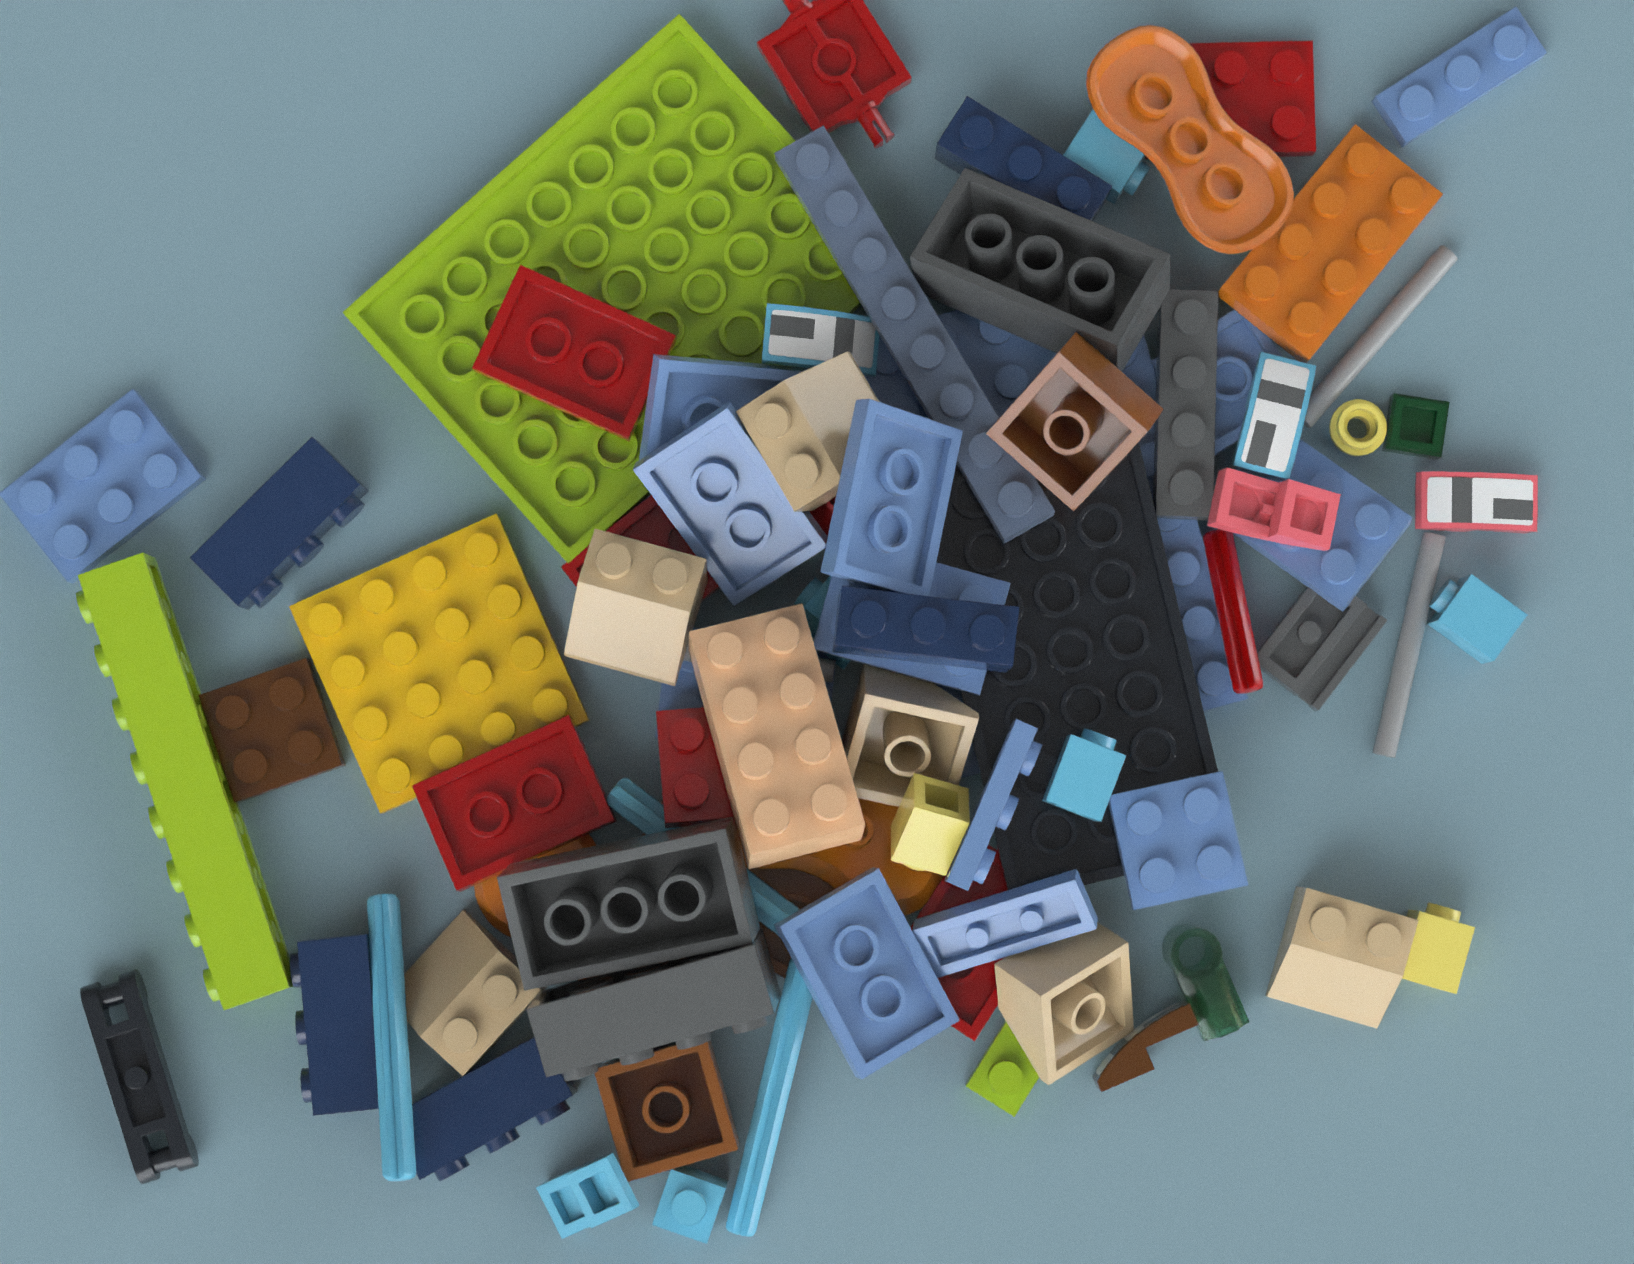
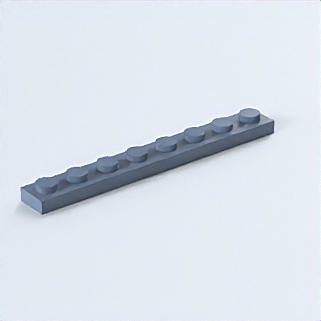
M822 126L775 152V161L928 418L963 430L956 465L1002 542L1005 544L1054 516L1055 510L1035 477L986 434L999 419L998 415L825 127Z

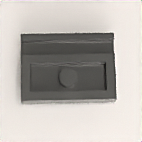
M1306 587L1258 649L1260 669L1294 696H1298L1307 703L1311 709L1318 711L1388 620L1367 607V604L1357 596L1353 598L1342 612L1311 588Z

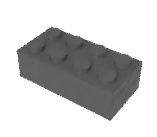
M964 168L910 256L912 274L926 297L1055 353L1077 332L1121 372L1170 290L1169 253L967 168Z
M734 816L512 863L497 877L524 991L752 944L760 930Z
M760 929L752 944L593 976L543 990L526 1010L546 1077L563 1073L565 1081H572L598 1072L597 1064L619 1057L621 1065H630L644 1061L655 1055L654 1048L671 1042H676L678 1050L704 1044L711 1040V1032L728 1026H732L734 1034L761 1028L768 1024L766 1017L775 1013L781 997V991L763 929Z

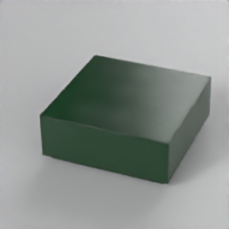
M1393 393L1389 400L1386 420L1387 433L1383 441L1382 451L1436 460L1440 459L1443 452L1450 402Z

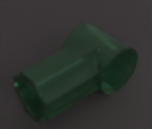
M1187 923L1177 925L1171 929L1163 939V958L1169 968L1172 969L1185 1001L1191 1005L1199 1024L1196 1027L1202 1041L1206 1042L1211 1039L1221 1038L1249 1023V1019L1223 961L1221 944L1216 936L1197 925ZM1190 937H1200L1205 947L1203 958L1194 966H1183L1179 958L1180 946Z

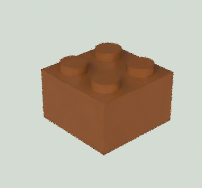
M1075 332L986 434L1071 510L1075 511L1146 435L1164 409L1079 333Z
M711 1040L704 1044L681 1050L677 1049L676 1042L654 1048L655 1055L653 1057L630 1065H621L619 1058L597 1065L599 1071L595 1073L621 1169L628 1182L738 1150L740 1140Z

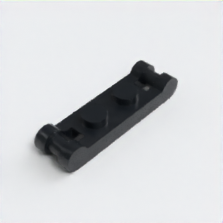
M135 969L120 974L117 982L102 986L100 982L81 987L82 1005L138 1181L141 1184H146L160 1179V1172L176 1167L181 1172L197 1167L199 1159L196 1146L188 1133L148 1005L147 990L140 972ZM124 1003L129 1020L113 1025L109 1008ZM164 1130L169 1146L153 1150L147 1135Z

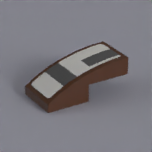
M1182 1000L1163 1009L1144 1021L1121 1040L1106 1056L1092 1076L1096 1087L1103 1092L1154 1070L1155 1068L1146 1047L1199 1025L1190 1003Z

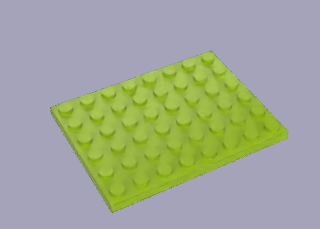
M678 14L342 313L562 558L569 563L590 545L594 529L608 530L650 495V492L633 471L635 463L639 461L646 407L629 442L479 374L472 369L520 265L675 334L677 340L670 356L762 364L767 303L817 308L851 314L861 306V303L775 161L774 153L795 142V140L687 21Z

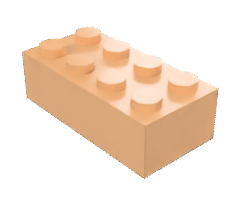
M803 604L689 631V654L748 869L861 840L865 821Z

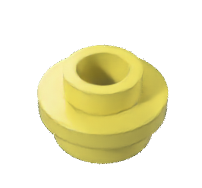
M1354 399L1343 403L1335 410L1330 419L1329 433L1334 445L1343 453L1351 456H1364L1375 451L1383 443L1387 433V422L1383 412L1374 403L1363 399ZM1351 419H1359L1366 425L1367 431L1363 438H1354L1349 434L1347 426Z

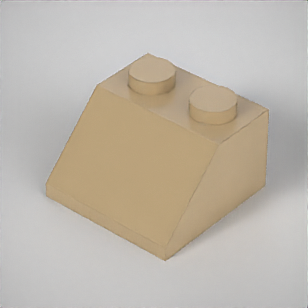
M848 351L780 382L736 411L794 512L813 511L836 497L856 400L872 399L879 402L853 356Z
M594 529L577 583L564 655L676 686L689 643V631L693 630L708 582L707 559Z
M863 664L842 737V744L857 797L899 807L914 773L959 785L979 721V713L934 683Z
M1296 886L1265 996L1378 1028L1404 975L1418 920L1310 888Z
M464 909L404 974L407 1021L431 1048L464 1076L477 1065L548 986L524 991L516 956Z
M1098 922L1097 929L1007 956L994 964L999 1010L1038 1076L1047 1085L1052 1084L1134 1031L1129 945L1126 940Z

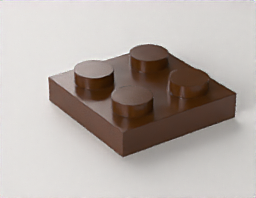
M304 658L198 695L234 803H240L346 766L309 658Z

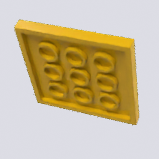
M497 513L289 606L380 814H384L417 799L412 785L567 715L573 718L576 727L590 721Z

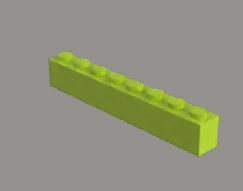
M142 552L79 574L78 578L82 590L76 592L77 604L87 624L94 623L100 644L94 646L96 661L104 677H112L118 695L117 698L112 699L116 720L123 731H130L136 751L130 753L131 765L138 782L141 785L148 784L154 802L153 806L148 807L149 819L156 836L159 839L166 838L172 856L171 860L166 861L168 876L174 890L177 893L184 892L190 914L184 916L185 926L194 947L202 946L209 968L203 969V979L210 998L213 1002L220 1000L224 1011L293 987L290 974V956L239 804L234 803L198 696L201 692L156 558Z

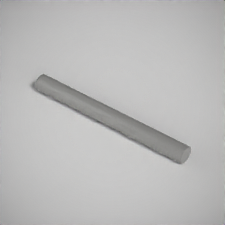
M1440 245L1310 395L1304 426L1311 428L1455 264L1458 258L1450 249Z
M1423 533L1373 749V753L1391 758L1396 757L1429 613V605L1432 600L1446 537L1438 534Z

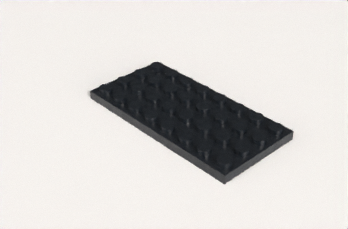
M1139 442L1075 511L1071 510L1036 479L1055 510L1054 516L1005 544L1002 542L958 466L956 465L936 562L1011 583L1005 605L1019 607L1013 667L1006 673L987 670L979 696L960 691L963 703L979 713V721L972 744L983 789L1010 726L1015 719L1038 728L1033 741L1042 744L1029 777L1019 773L1010 792V795L1019 798V801L1007 829L1003 830L995 827L994 830L1007 890L1077 869L1084 885L1124 876L1109 804L1102 821L1096 822L1042 801L1066 736L1072 734L1081 737L1085 728L1117 741L1114 751L1126 755L1111 795L1218 772Z

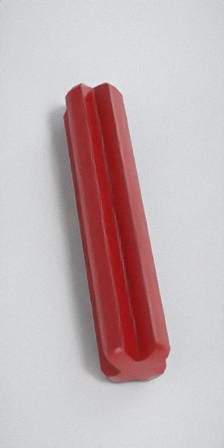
M1212 530L1204 534L1203 542L1232 688L1236 694L1252 693L1262 689L1263 679L1234 536L1232 532L1225 530Z

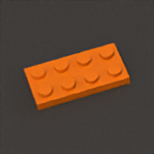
M1355 124L1296 195L1289 217L1282 227L1264 243L1250 251L1219 289L1218 297L1296 360L1307 363L1438 202L1443 193Z

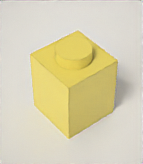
M914 773L891 824V861L904 864L913 870H926L946 876L970 824L969 788Z
M1428 902L1425 912L1408 909L1406 917L1417 919L1418 924L1402 979L1457 994L1475 927L1459 923L1461 912Z

